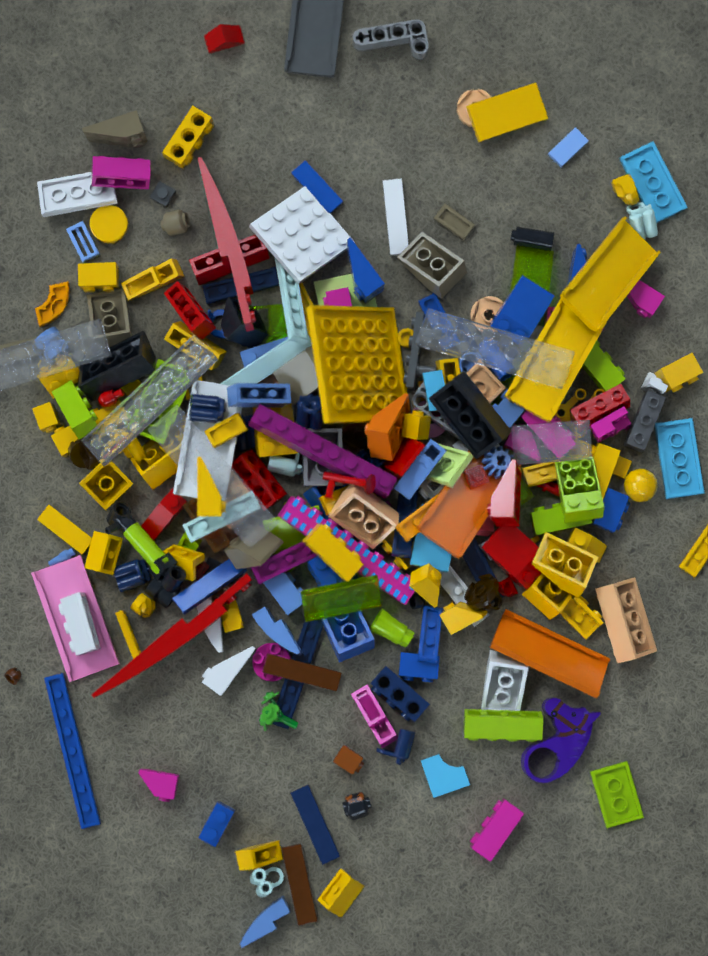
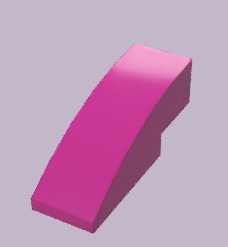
M368 684L353 692L351 695L380 746L384 748L397 740L396 732Z

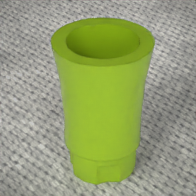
M383 608L379 611L369 628L372 633L380 635L404 648L410 643L415 633Z

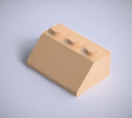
M351 484L342 492L329 514V518L372 549L382 542L395 529V526L399 524V512L375 494L368 495L363 487Z

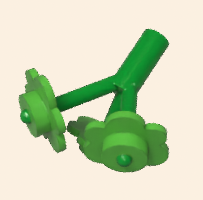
M267 692L266 696L263 697L265 701L261 703L262 705L269 701L271 702L262 709L259 719L260 725L264 726V731H267L268 725L273 724V722H281L293 729H296L298 726V722L285 716L275 702L274 698L280 692Z

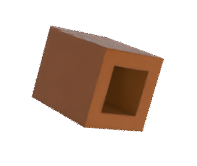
M344 744L333 760L335 764L352 775L355 771L358 773L364 765L362 762L363 757Z

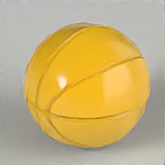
M643 468L635 469L625 477L624 490L630 499L636 502H646L656 494L658 488L657 479L649 470Z

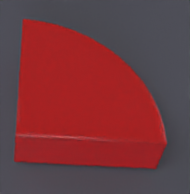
M510 577L499 582L498 592L506 597L518 594Z

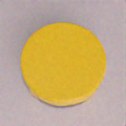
M117 206L99 207L91 215L90 229L99 241L114 244L125 236L128 230V219L125 213Z

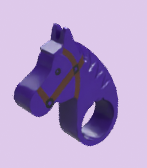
M551 697L545 699L542 703V710L552 718V725L556 734L533 743L524 750L521 756V767L525 775L536 782L547 783L567 773L582 755L590 739L593 722L600 716V712L589 713L585 707L571 708L558 698ZM545 747L555 753L557 761H555V767L549 775L540 778L535 777L529 770L528 759L534 750Z

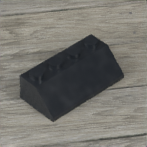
M141 331L80 362L78 387L91 401L98 399L102 393L108 390H119L122 386L133 383L137 379L155 371L156 357L146 333Z
M462 371L428 398L475 459H478L499 444L512 432L465 371Z

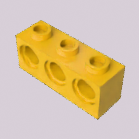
M192 105L163 150L164 158L182 169L185 165L188 166L193 159L192 154L195 149L199 150L204 141L202 139L205 134H209L213 129L212 117ZM199 119L204 120V124H203V125H201V126H196V125H195V122H196L197 120H199ZM187 135L194 136L192 141H185ZM177 151H183L184 155L182 157L174 156Z

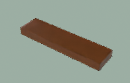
M269 653L266 655L262 670L263 673L337 691L342 672Z
M301 843L282 847L298 926L316 922L317 916Z

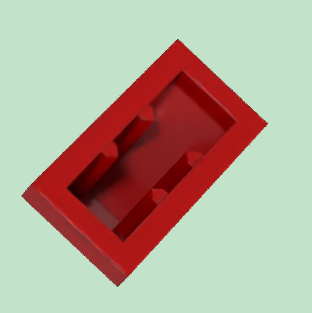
M220 24L204 35L209 54L245 44L240 25Z

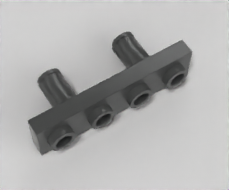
M416 312V317L412 318L411 329H414L413 336L409 338L411 354H407L406 366H409L408 373L404 374L403 381L406 384V388L411 391L416 390L417 378L419 376L423 377L422 373L437 371V367L423 366L419 363L422 341L424 339L441 341L442 330L425 328L426 317L423 312Z

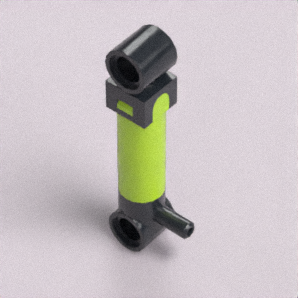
M116 502L107 515L106 520L110 526L105 528V532L111 534L119 530L151 567L149 572L157 581L162 578V587L166 591L176 592L185 580L186 572L183 568L176 565L178 562L170 553L165 554L131 515L130 507L126 503Z

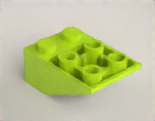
M593 456L556 461L555 468L564 523L603 518L604 503Z

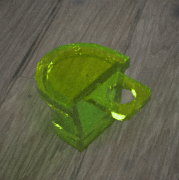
M283 304L249 306V310L266 309L268 337L288 336Z

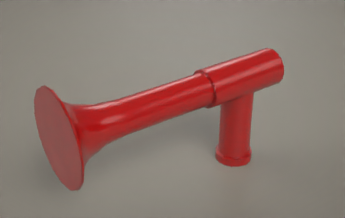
M325 471L323 473V480L328 481L324 497L333 499L332 496L336 482L363 487L368 495L373 493L376 486V478L373 474L369 475L366 479H359Z

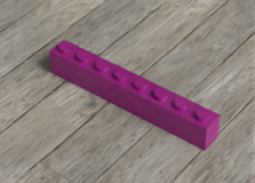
M261 404L258 405L248 426L337 474L359 479H366L369 475L373 474L376 478V486L373 493L384 499L390 494L397 480V477Z

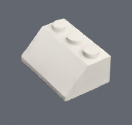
M78 592L60 599L61 604L58 606L61 615H64L66 619L64 628L67 634L70 633L72 641L69 642L72 653L75 652L77 656L101 649L86 594Z

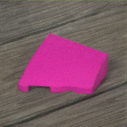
M623 406L590 426L599 443L617 435L624 428L625 430L630 429L631 422L628 419V412Z

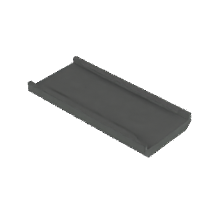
M292 0L284 72L328 78L335 77L344 0Z

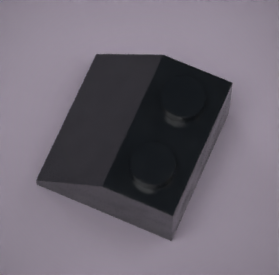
M228 297L221 322L224 337L228 341H233L243 347H257L268 336L257 308L249 305V310L254 311L256 322L253 323L254 330L247 332L239 300Z

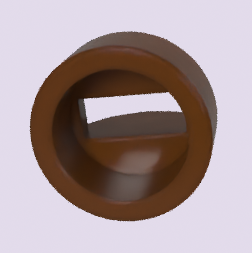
M11 668L4 674L6 680L13 685H16L22 676L21 671H17V668Z

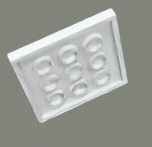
M306 186L256 219L249 226L297 284L303 282L346 251L347 239L350 238L347 232L323 208Z

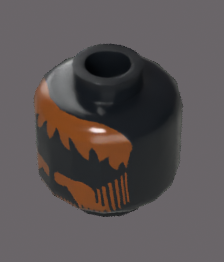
M362 792L347 795L345 801L342 802L345 815L351 820L367 817L369 815L368 809L372 808L369 797H365Z

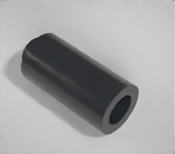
M516 226V230L511 232L510 241H514L513 245L551 251L554 232Z

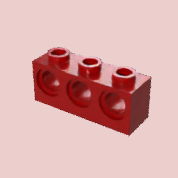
M179 281L164 293L189 330L201 340L216 328L190 290Z
M619 384L570 409V419L580 434L590 429V425L623 406L626 410L629 409L630 397L622 384Z
M252 449L240 455L232 463L231 469L248 491H253L264 511L275 505L287 494Z

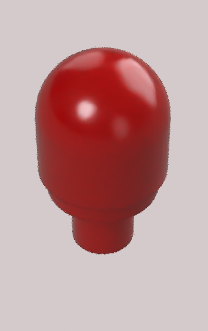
M113 389L108 390L99 396L98 402L102 407L108 408L119 401L118 398L125 395L122 389L117 391Z

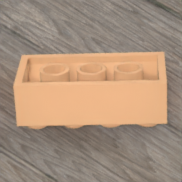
M633 577L596 588L597 599L617 663L634 660L656 652L657 648L636 578Z

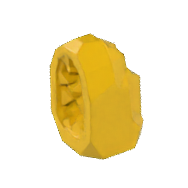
M630 174L612 180L611 184L614 192L625 204L633 206L639 202L637 189Z
M141 593L132 603L130 609L144 618L150 617L156 609V602L146 594Z
M234 600L229 605L226 603L224 606L228 612L221 617L225 633L244 628L237 600Z

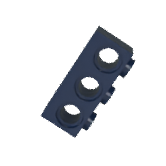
M386 665L370 683L373 685L371 689L378 696L383 694L388 698L385 702L393 709L397 706L402 711L400 715L408 722L411 719L415 722L430 705ZM381 677L389 679L388 687L382 688L379 686L378 681ZM398 689L404 692V698L399 701L393 698L394 691ZM412 702L417 703L419 706L416 713L408 711V705Z

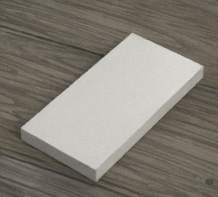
M92 172L37 182L42 217L118 204L114 187L92 186Z

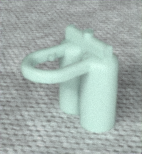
M638 202L636 205L627 206L626 211L630 214V225L644 240L646 237L652 238L658 235L655 212L651 204L645 206L644 203ZM638 206V209L631 210V208Z
M300 453L296 454L295 460L278 455L270 456L268 470L291 477L295 476V474L299 475L303 471L302 465L298 464Z
M271 867L265 871L258 868L250 875V882L257 886L256 894L262 898L272 892V888L279 886L284 879L283 872L277 867ZM276 871L279 873L280 878L276 883L264 881L266 875H269L270 872Z

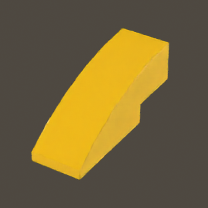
M171 258L156 267L152 266L122 282L121 285L127 299L130 301L185 276L178 260Z

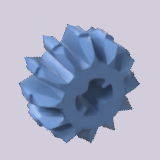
M498 446L497 449L493 447L484 454L485 458L482 459V463L486 464V466L483 467V470H489L488 476L494 474L495 479L500 478V476L503 477L511 459L514 458V455H508L509 449L503 451L502 446Z

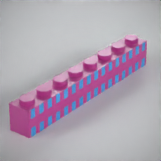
M290 497L277 515L279 518L305 536L317 524L328 525L334 531L332 533L333 536L337 539L338 537L343 539L347 543L346 548L350 552L355 551L361 557L360 561L364 565L357 573L401 604H407L415 592L409 586L411 578L409 574L406 573L404 576L399 572L400 568L398 566L383 561L384 556L376 551L372 553L368 550L369 546L367 544L352 539L354 535L349 531L338 529V524L330 518L326 520L321 517L323 513L314 507L312 509L307 507V502L301 497Z

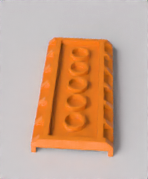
M484 454L478 459H475L473 456V459L453 487L444 485L416 527L421 534L456 558L462 557L488 517L487 506L491 504V497L502 479L501 476L495 479L494 474L488 476L489 470H483V467L486 466V464L482 463V459L485 458Z
M505 609L489 647L596 699L600 694L604 675L610 658Z

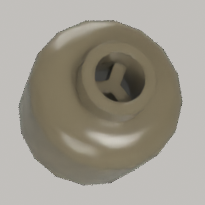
M181 209L166 212L163 215V220H161L162 230L166 231L170 236L186 233L188 227H190L189 216Z

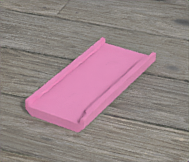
M81 555L31 573L69 682L120 664L86 568H84L85 564ZM82 592L86 594L101 649L76 656L75 652L72 653L69 642L72 640L70 633L67 634L65 631L64 623H66L64 615H61L58 605L61 604L60 599Z

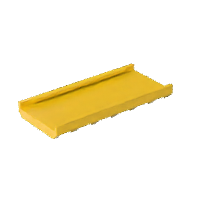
M626 216L621 218L560 294L561 301L594 331H599L661 253L659 250L656 252L626 221Z
M560 298L504 397L540 419L550 422L606 323L599 331L591 330Z

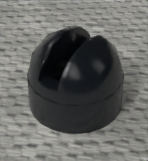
M418 593L413 594L409 599V605L412 609H419L425 604V600Z

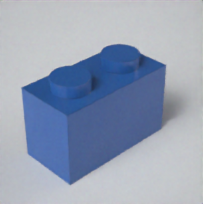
M607 488L603 498V518L593 519L592 525L614 533L616 530L619 531L623 522L621 516L623 512H627L630 506V502H628L629 496Z
M400 652L398 675L402 676V680L414 681V677L422 678V682H433V679H438L440 656H438L437 664L417 661L418 654Z
M218 801L198 838L216 847L235 809Z

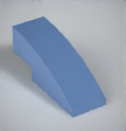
M263 607L252 614L257 624L276 643L297 655L303 654L284 620L280 619L276 622L267 607Z
M284 896L272 902L255 918L240 942L241 948L277 929L275 920L291 911Z

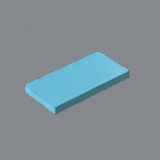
M654 141L619 158L625 172L630 174L634 180L640 201L645 206L651 204L655 212L656 223L688 208Z
M693 418L655 423L654 428L666 499L704 494Z

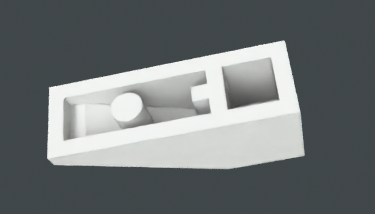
M252 646L213 666L212 669L208 667L202 675L205 678L202 683L222 696L256 648Z

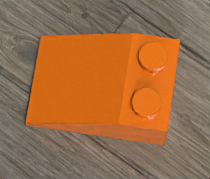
M404 393L376 413L370 423L366 424L367 448L370 450L371 457L393 461L404 439L402 437L404 414L411 413L409 394Z

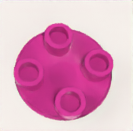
M266 643L255 651L252 659L253 669L265 681H278L283 677L262 672L267 653L288 659L291 658L288 651L281 645Z

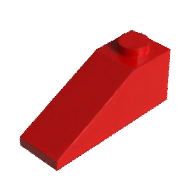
M173 488L141 526L153 541L158 538L189 503L181 495L173 494Z

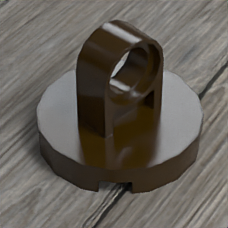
M370 422L345 423L342 427L343 443L352 450L357 451V448H365L364 451L369 450L367 448L368 438L365 434V427Z
M90 433L80 440L72 441L68 448V455L75 466L93 470L105 458L107 446L99 435Z
M491 574L479 576L480 580L476 584L472 582L466 590L464 599L467 601L466 604L474 610L482 608L488 611L499 610L502 606V598L498 594V580ZM493 599L495 600L494 606L490 603Z

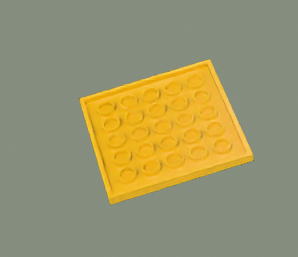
M310 305L306 307L324 424L370 422L376 413L404 393H407L406 384L403 383L404 368L398 342L394 308Z

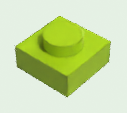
M185 532L178 546L197 551L203 540L198 539L191 543Z

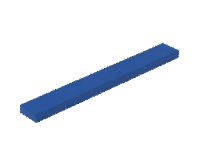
M64 673L45 677L44 680L81 829L100 825V817Z

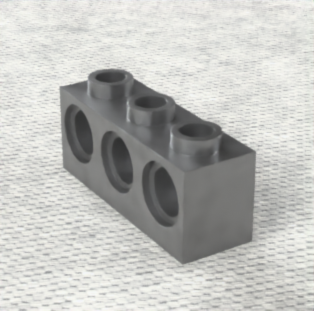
M649 390L644 393L623 446L638 452L645 451L666 397Z

